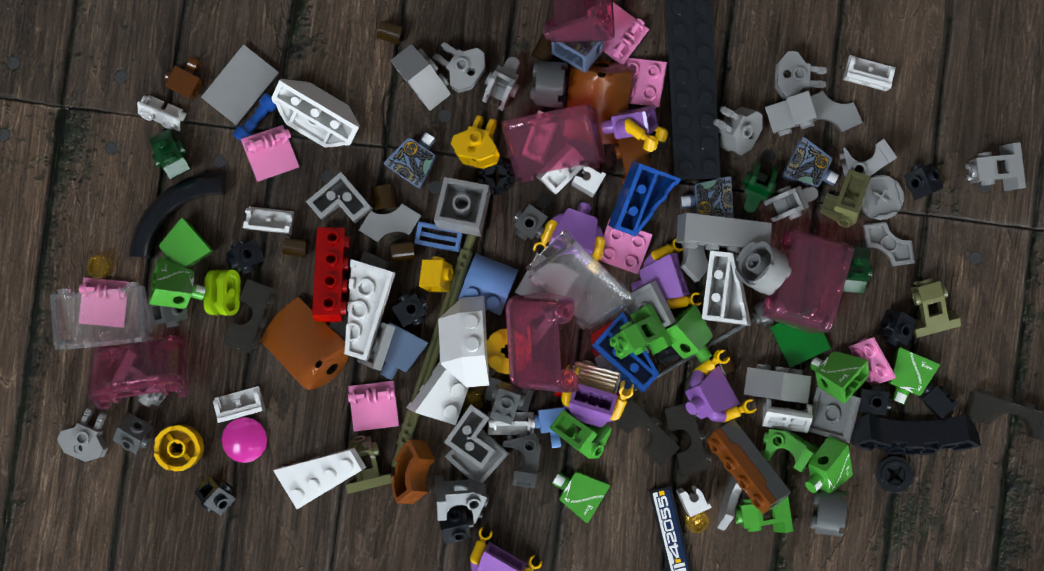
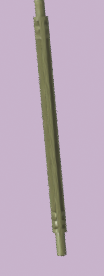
M468 234L463 249H460V254L454 267L453 279L450 283V290L446 293L438 319L457 302L471 257L473 256L472 249L476 239L475 235ZM438 320L411 403L420 392L421 386L425 385L431 377L440 354ZM409 409L396 442L398 446L391 464L395 468L397 464L395 462L396 456L403 445L409 439H412L419 417L418 413Z

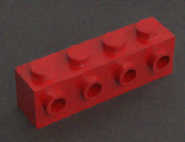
M317 227L312 307L314 322H342V315L347 313V301H343V294L348 292V279H344L345 271H349V257L345 256L346 249H350V236L346 235L345 228Z

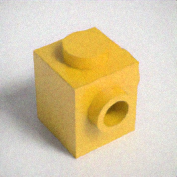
M431 257V260H422L419 287L428 292H449L450 283L454 275L453 266L445 262V259L442 257Z

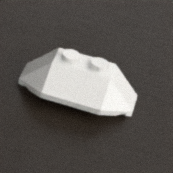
M287 79L279 80L271 99L276 104L286 125L325 148L347 146L352 143L360 125L349 105L310 82Z
M485 297L461 298L438 319L440 364L465 387L489 386Z

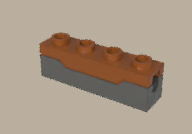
M735 420L715 430L707 440L712 452L720 458L725 469L733 475L739 487L746 492L753 505L762 514L782 503L791 493Z

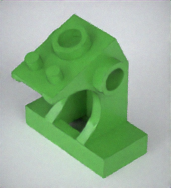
M651 304L630 315L635 324L629 321L620 326L621 332L609 339L611 347H614L615 354L620 359L625 358L631 353H634L635 356L647 350L646 345L652 355H655L673 344Z
M564 410L549 427L589 459L600 458L612 430L606 424L603 427L594 425L587 427ZM576 426L581 428V430L577 431Z
M771 428L764 435L763 445H766V449L761 450V454L766 461H770L777 449L784 448L790 451L795 458V465L793 467L802 472L809 468V461L820 447L816 444H810L791 430Z
M788 496L782 503L771 509V517L763 519L762 513L753 505L750 498L743 499L744 503H737L735 522L736 524L740 523V526L744 529L748 528V532L762 530L761 526L773 524L774 532H793Z

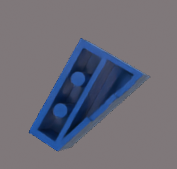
M632 161L608 226L636 237L653 216L656 208L661 202L665 201L668 193L681 179Z
M622 312L596 340L592 348L644 393L659 376L647 352L644 351L637 356L631 353L625 358L620 359L616 356L614 347L610 345L609 339L621 332L620 326L629 322L624 312Z

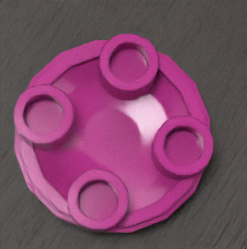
M237 418L230 422L223 431V449L230 458L237 462L246 463L254 461L267 448L266 431L254 418Z

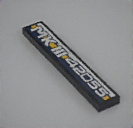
M671 485L649 490L667 570L692 571Z

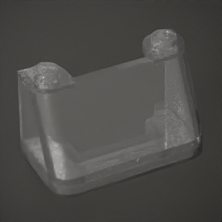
M564 229L526 267L531 274L528 278L537 287L541 284L577 318L575 321L583 330L587 328L593 330L628 307L635 300V297L620 280L618 281L615 276L613 277L581 244L574 240L571 233Z
M140 282L125 283L126 287L121 289L72 293L71 288L57 289V294H50L54 350L154 342L155 335L145 286H140Z

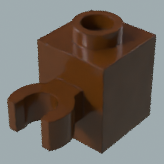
M191 56L185 70L174 66L173 70L170 69L165 77V87L194 101L203 83L200 78L195 76L202 62Z

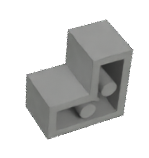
M411 44L390 60L429 111L451 95L446 88L449 83L441 73L439 75L436 74L437 66L421 48L417 51Z
M809 91L788 97L785 101L765 107L773 134H779V137L793 133L792 129L799 126L801 130L814 126V121L818 120Z
M342 172L306 201L323 221L341 207L350 219L357 223L373 209Z
M757 364V368L747 367L744 395L808 404L812 376L803 375V370L775 367V371H771V366Z
M471 403L444 443L483 469L496 448L477 436L490 416Z

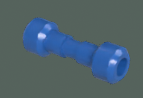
M264 93L259 99L260 105L254 111L253 116L243 126H238L233 132V136L239 141L252 136V132L260 120L269 111L273 112L277 106L273 103L271 95Z

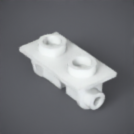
M144 95L141 102H137L138 114L149 121L154 120L167 129H174L180 132V121H184L186 117L183 109L168 103L165 110H163L164 101L148 95V97Z
M516 412L512 425L492 418L488 420V435H517L524 432H530L532 435L535 428L534 412Z

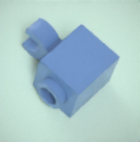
M565 406L539 409V415H534L536 429L540 428L541 433L550 432L552 448L561 447L560 436L549 427L562 410L566 411Z

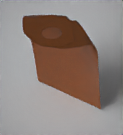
M596 59L586 73L571 66L564 128L565 137L591 144L618 143L614 133L603 134L601 122L611 120V116L617 112L628 110L632 86V71L628 67L604 59ZM605 63L608 64L609 67H598L595 64ZM597 73H606V76L599 77Z
M299 297L287 304L273 318L260 340L298 383L308 390H313L329 383L344 369L349 355L344 354L345 341L325 322H314L312 310ZM322 361V365L316 368V362ZM338 364L337 369L333 373L326 374L327 369L331 365Z

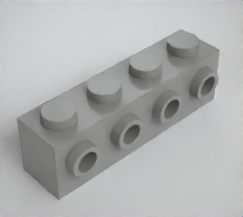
M684 213L678 215L676 243H684L686 248H698V245L706 246L705 250L719 251V248H726L729 253H740L751 242L765 241L771 245L772 223Z

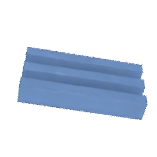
M418 221L414 244L459 252L463 233L438 229L435 224ZM422 227L456 233L457 238L423 232L421 230ZM420 236L455 242L456 245L454 247L422 241Z

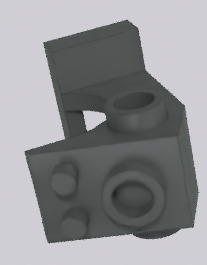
M490 377L489 386L484 396V399L494 402L490 418L512 425L517 409L528 412L534 390Z
M524 432L517 434L516 439H513L512 435L507 436V441H503V447L517 449L524 456V466L514 471L512 486L535 489L541 451L537 435ZM531 446L533 450L529 451L525 447Z
M434 475L437 520H447L449 509L457 505H465L468 509L472 510L473 524H476L477 519L483 517L481 510L487 506L489 501L486 485L472 479L444 481L443 475Z

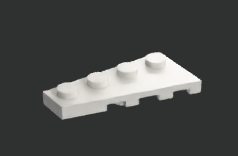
M351 259L350 295L347 306L348 324H346L344 354L368 361L395 273Z
M355 448L331 453L327 456L278 467L273 471L296 509H299L365 469L366 466Z

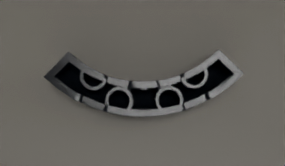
M212 172L192 176L179 181L162 192L148 206L138 221L130 243L129 257L152 258L155 242L161 227L168 218L186 203L207 196L225 195L226 172Z
M868 413L862 416L855 424L851 439L852 445L868 451H872L874 448L884 449L885 454L934 455L940 449H953V452L981 446L977 428L966 414L932 421H898Z

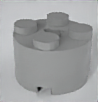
M765 241L747 244L739 253L736 260L739 262L738 269L735 268V274L739 281L767 295L773 294L783 284L785 279L790 276L792 271L787 256Z

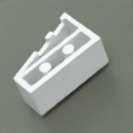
M710 251L702 319L751 326L744 286L735 274V268L738 269L739 262L736 261L738 256L734 253Z
M439 362L432 371L429 380L425 385L421 386L418 395L406 408L415 413L456 425L469 387H465Z

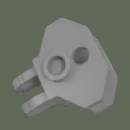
M443 42L441 44L442 49L454 57L450 62L446 61L439 54H434L432 58L444 66L446 71L450 73V86L454 91L461 93L472 90L485 72L484 52L478 48L463 52L461 50L457 51ZM469 71H474L475 74L472 75V76H469V75H468V72H469Z
M788 51L775 65L774 88L783 100L799 94L801 90H806L808 87L825 88L826 82L810 80V73L822 75L827 73V68L811 66V64L805 63L798 52ZM783 73H786L788 75V78H785L783 76Z
M508 57L503 67L498 65L494 72L489 73L485 82L487 87L482 99L483 102H488L490 96L499 99L502 102L498 109L503 111L510 96L515 97L520 86L516 84L519 77L516 73L520 64L516 57Z
M722 106L720 112L725 115L724 120L715 119L713 122L719 128L721 147L726 151L732 150L738 155H743L752 150L762 131V115L755 110L745 107L732 111Z
M789 185L778 190L779 195L764 201V204L767 206L773 203L778 216L771 218L772 222L787 216L792 220L803 215L801 210L808 208V202L815 200L819 195L817 189L813 186L802 190L800 186L791 189Z
M89 406L85 410L81 421L74 428L61 431L57 439L64 453L84 462L104 457L108 450V446L102 437L103 431L101 430L107 415L101 412L97 417L94 427L88 425L93 415V408Z

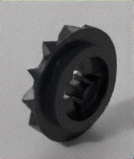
M499 159L498 163L485 169L480 168L478 180L480 184L489 185L491 194L499 195L507 192L512 187L514 171L507 161ZM495 167L499 170V174L506 176L499 179L497 186H495L493 178L486 177L494 174Z
M898 456L887 457L880 462L876 469V480L882 489L891 493H899L907 489L911 484L913 471L905 459ZM887 468L894 471L899 469L897 475L901 481L894 478L889 480L890 473Z

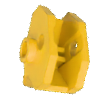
M477 115L472 127L469 126L466 131L453 136L451 145L462 164L485 169L497 164L500 158L493 140L497 122L495 119L490 118L486 129L483 130L481 129L484 121L483 117Z

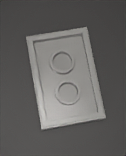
M243 44L201 98L238 126L280 73Z

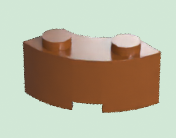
M635 137L617 139L618 145L614 146L616 158L621 159L624 177H621L622 187L632 161L651 167L648 156L650 153L643 149L645 141L642 139L638 140Z
M409 439L396 456L395 462L397 464L391 482L393 495L398 504H414L429 492L426 484L427 473L435 458L426 441Z

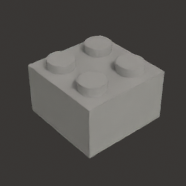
M444 177L434 217L436 228L481 237L491 195L489 185Z

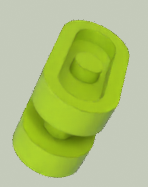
M210 270L206 274L204 287H206L204 309L207 314L232 316L238 312L241 280L237 271Z

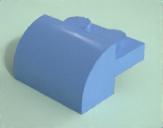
M476 253L458 299L484 296L485 310L501 316L518 270Z

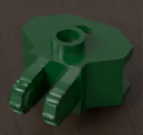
M167 129L149 139L152 150L155 153L152 155L157 167L161 166L170 180L175 179V176L185 171L192 170L185 155L187 152L181 140H177L171 129Z
M757 158L751 171L746 172L742 184L745 185L744 193H746L743 207L747 213H753L761 200L766 201L768 195H773L777 186L775 181L778 174V166L774 165L769 175H765L759 172L761 160Z
M844 246L842 258L838 266L840 292L864 294L868 278L872 277L873 265L870 264L869 248Z

